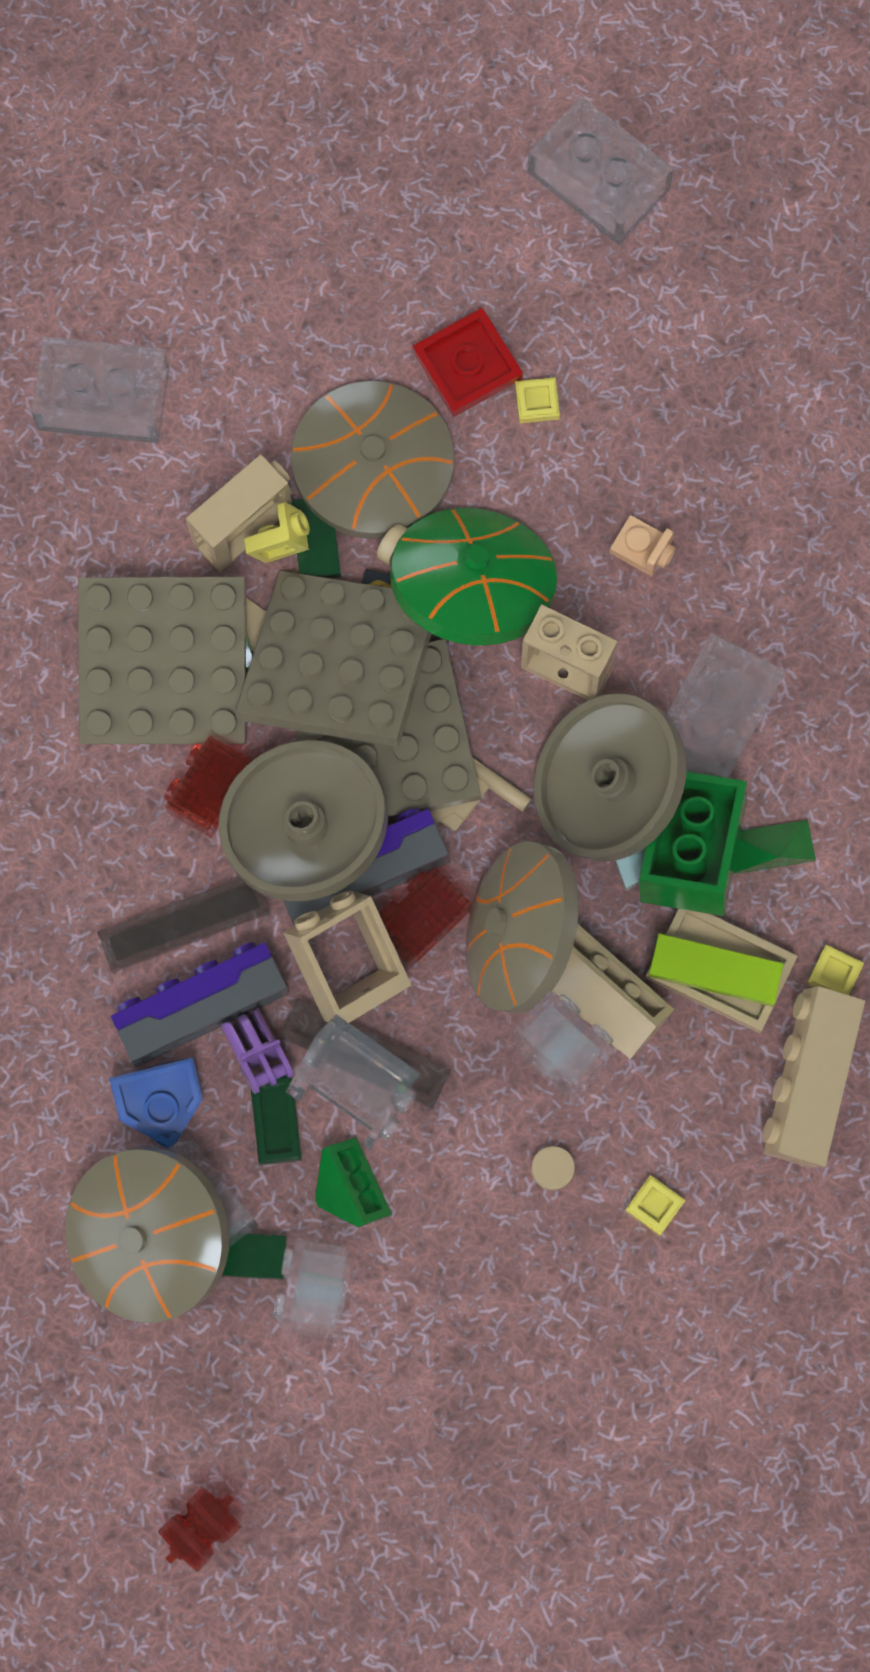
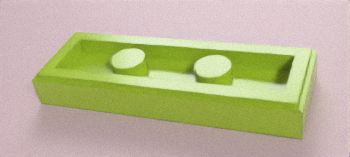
M659 933L648 977L774 1007L784 963Z

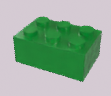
M686 772L684 790L676 812L660 835L646 846L639 878L641 903L719 916L725 915L747 806V781Z

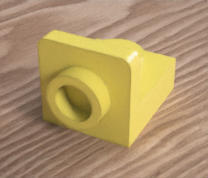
M287 502L277 504L280 526H265L258 530V534L244 538L246 554L267 563L309 550L307 535L309 534L308 520L301 510Z

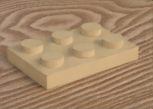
M678 909L666 933L668 936L784 963L776 1001L798 957L785 949L707 913ZM650 968L645 979L761 1034L773 1009L771 1006L648 977Z

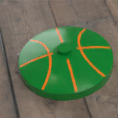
M455 508L430 514L415 522L403 533L394 549L390 579L397 602L407 616L417 625L442 639L466 645L486 646L506 643L526 635L541 604L551 608L557 585V572L553 557L546 545L532 530L522 523L506 515L489 510Z

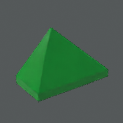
M808 820L742 830L733 875L816 861Z
M356 1137L322 1149L315 1201L319 1208L358 1228L392 1215Z

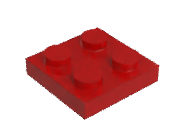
M483 308L412 346V352L452 417L515 384V381L523 379L522 370Z

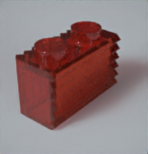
M212 736L207 738L204 745L199 742L196 743L187 757L186 764L190 767L182 780L176 777L165 792L164 799L168 801L165 807L168 814L207 837L212 838L219 827L221 806L230 785L252 760L214 739Z
M437 868L429 875L425 871L418 874L406 888L410 893L399 904L392 900L379 912L397 954L411 968L472 909V903Z

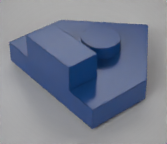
M193 1057L177 1061L172 1060L109 1078L119 1120L155 1140L170 1151L173 1150L203 1100Z

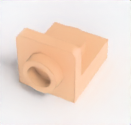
M630 515L610 547L609 553L644 573L653 576L658 566L663 569L667 567L676 551V547L671 545L674 531L667 528L662 533Z

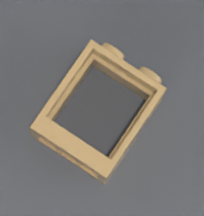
M261 454L186 518L193 545L219 573L246 551L244 538L258 534V530L262 527L276 525L279 522L277 504L287 502L292 505L290 495L293 492L288 484L290 480L289 475L279 463L273 461L270 464Z
M541 604L522 642L521 668L575 695L590 700L600 695L614 668L618 641ZM561 670H565L568 673V676L566 678H560L558 676V672Z
M352 890L335 895L329 901L331 905L319 912L311 911L299 916L294 920L295 926L283 932L324 1021L339 1027L345 1026L412 986L372 897ZM353 914L379 970L333 996L308 940Z

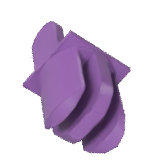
M258 1007L253 1009L251 1013L264 1041L263 1044H261L248 1017L245 1014L237 1017V1025L248 1047V1052L245 1051L231 1022L227 1021L221 1025L240 1063L241 1073L244 1074L254 1094L259 1093V1087L268 1083L271 1086L276 1085V1079L285 1075L288 1079L294 1076L291 1066L280 1047L279 1039L275 1040ZM277 1058L280 1064L270 1068L268 1062ZM260 1066L263 1072L253 1076L251 1070Z

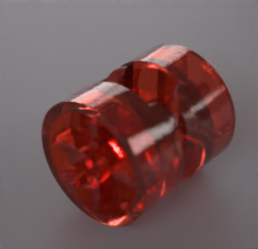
M201 1486L186 1503L188 1513L185 1516L176 1514L174 1517L171 1516L158 1530V1533L170 1545L169 1550L171 1552L165 1557L166 1560L172 1564L177 1558L180 1561L183 1559L198 1572L212 1558L214 1554L212 1544L214 1542L224 1544L226 1540L229 1541L242 1527L229 1512L231 1510L229 1505L234 1501V1498L228 1493L223 1499L220 1497L216 1499L205 1487Z

